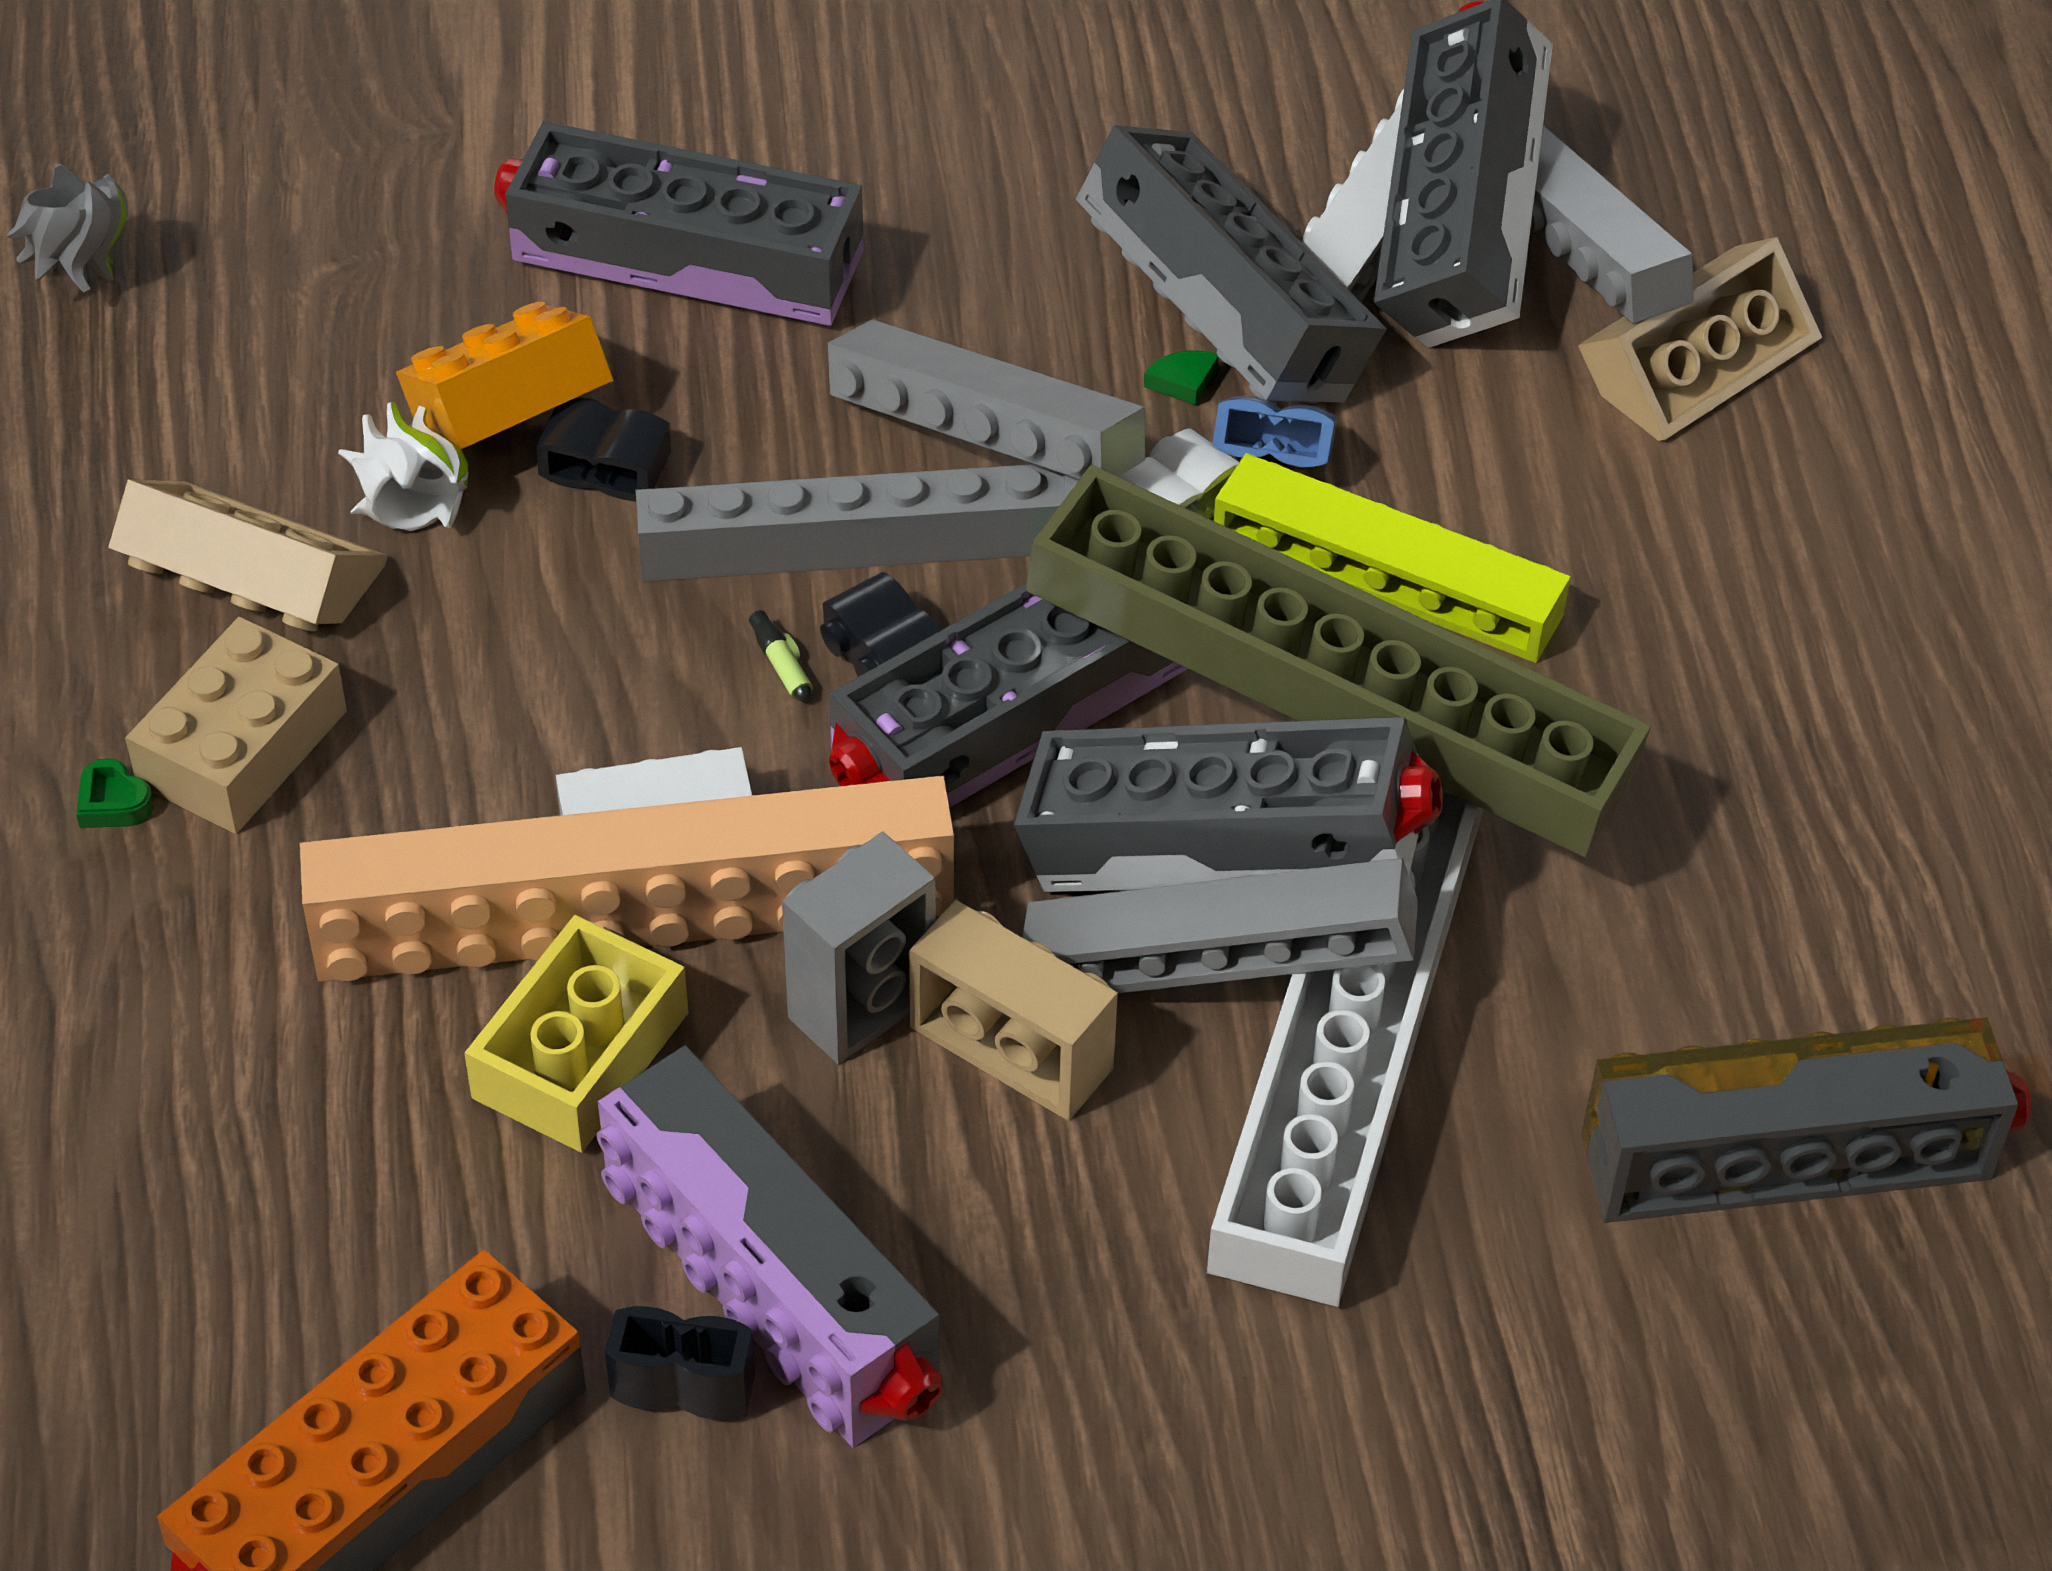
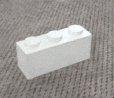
M742 747L725 750H707L698 754L658 760L647 759L638 763L599 769L587 768L577 772L556 775L560 816L752 796Z

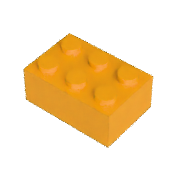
M535 302L515 310L512 313L514 320L499 327H495L494 324H485L465 332L462 335L464 342L445 350L443 346H436L416 353L411 357L412 365L396 371L413 418L419 405L427 408L426 424L428 428L463 449L614 381L590 316L568 311L566 307L556 308L546 305L545 302Z

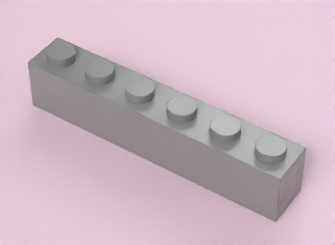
M1543 126L1530 233H1534L1550 248L1553 255L1563 259L1576 271L1582 281H1587L1604 297L1610 306L1617 308L1632 323L1694 303L1692 253Z
M870 320L828 342L830 395L1078 479L1083 476L1091 464L1111 474L1120 476L1145 461V407L876 320Z
M1403 858L1375 860L1355 864L1028 902L1022 938L1029 942L1043 944L1060 960L1083 973L1097 975L1114 991L1125 993L1413 961L1418 899Z

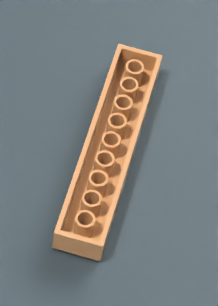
M944 776L311 841L300 843L302 905L318 982L331 980L353 981L369 976L396 973L418 974L434 969L461 966L483 967L490 963L526 959L539 960L574 915L642 947L656 945L671 947L684 942L721 938L735 940L749 935L784 932L782 900L788 896L791 890L804 880H813L836 864L848 849L855 845L865 844L882 831L935 877L936 915H942L954 902V833Z

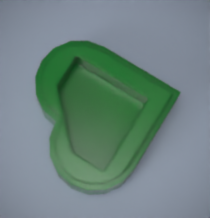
M111 758L98 759L88 764L82 771L76 811L80 828L134 826L146 821L152 814L154 803L150 786L139 777L129 776L128 769L122 762Z

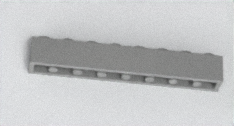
M1036 464L636 490L642 582L1030 556L1033 540L1079 479Z

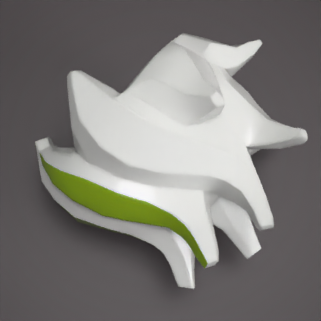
M395 402L388 403L387 437L383 436L375 427L370 414L363 415L364 453L340 449L338 452L339 455L354 467L365 494V498L351 510V514L367 515L391 529L399 528L410 532L425 528L435 523L438 519L444 527L451 528L459 511L463 490L468 487V462L458 445L428 428L426 424L427 408L419 405L411 424L408 426L403 421Z

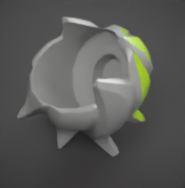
M56 164L51 186L34 190L24 197L15 227L8 232L7 237L18 238L25 236V248L17 256L18 264H25L35 260V281H39L51 268L55 269L60 262L73 282L83 292L90 290L86 274V263L103 279L109 282L113 281V273L110 267L113 261L109 257V251L119 237L126 222L128 203L124 191L109 174L93 184L90 181L84 184L66 167Z

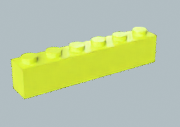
M1245 453L1215 498L1214 522L1435 625L1528 661L1537 663L1564 616L1571 576Z

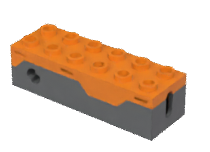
M483 1249L157 1516L171 1562V1571H374L586 1390L579 1332Z

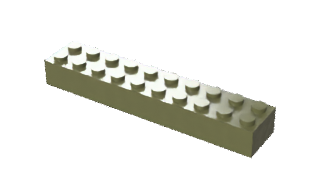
M1092 464L1032 542L1026 584L1027 592L1298 721L1405 717L1418 756L1438 773L1442 790L1583 857L1587 856L1636 773L1652 726Z

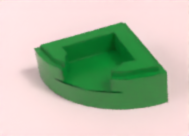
M1199 350L1169 354L1154 362L1145 371L1144 387L1196 405L1218 370L1219 357L1216 353Z

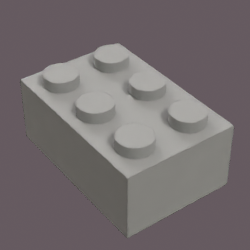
M882 831L865 844L855 845L848 849L836 864L813 880L808 879L800 882L782 900L788 1018L838 1065L910 1014L909 950L936 921L935 877Z

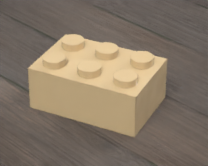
M238 617L125 737L134 776L145 780L150 786L152 793L237 834L347 712L339 664L242 617Z
M956 899L909 950L910 1028L1050 1111L1070 1121L1113 1070L1118 992L1111 989L1097 975L1081 972L1057 958L1043 944L1027 941L1003 927L989 913L975 911Z

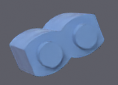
M1232 397L1218 404L1212 445L1226 454L1243 458L1245 453L1256 457L1271 454L1281 462L1292 466H1320L1328 463L1331 459L1338 418L1322 408L1310 405H1293L1280 409L1275 404L1258 397Z

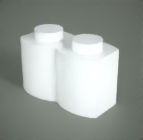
M1188 428L1173 436L1162 438L1153 448L1150 457L1145 458V461L1118 477L1210 519L1214 516L1216 496L1239 462L1217 449L1197 432Z

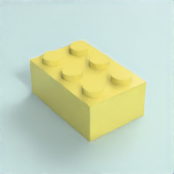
M574 915L465 1051L471 1098L582 1153L601 1129L598 1101L644 1072L689 1013L685 967Z

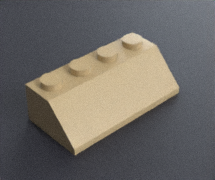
M1778 237L1735 246L1693 272L1694 303L1636 323H1632L1627 317L1623 316L1579 344L1580 352L1600 395L1658 441L1666 440L1821 339L1822 335Z
M132 479L127 480L108 547L129 555L128 565L155 574H163L165 568L181 574L179 584L206 593H214L215 587L232 593L230 602L234 605L257 612H265L266 607L284 612L282 622L308 631H317L319 624L343 623L385 567L388 555L185 481Z

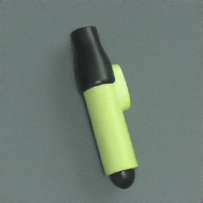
M759 610L754 612L749 617V623L755 632L757 643L763 654L770 660L791 697L801 702L809 701L812 697L813 685L798 662L800 651L797 644L788 633L781 632L769 619L765 611Z

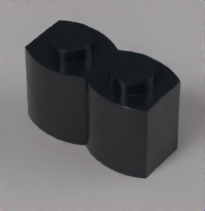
M576 397L555 407L536 446L538 475L562 486L580 489L594 487L609 496L636 501V490L655 488L671 453L670 423L647 411L632 409L614 411L594 399Z
M881 572L823 602L824 623L820 626L823 641L833 655L837 657L843 655L848 662L854 665L857 677L942 630L929 614L915 606L904 588L885 572Z
M632 1306L615 1311L605 1349L609 1391L612 1398L624 1405L644 1410H662L679 1406L693 1415L714 1420L736 1419L747 1415L756 1375L753 1330L736 1320L719 1316H699L683 1320L669 1311L648 1306Z

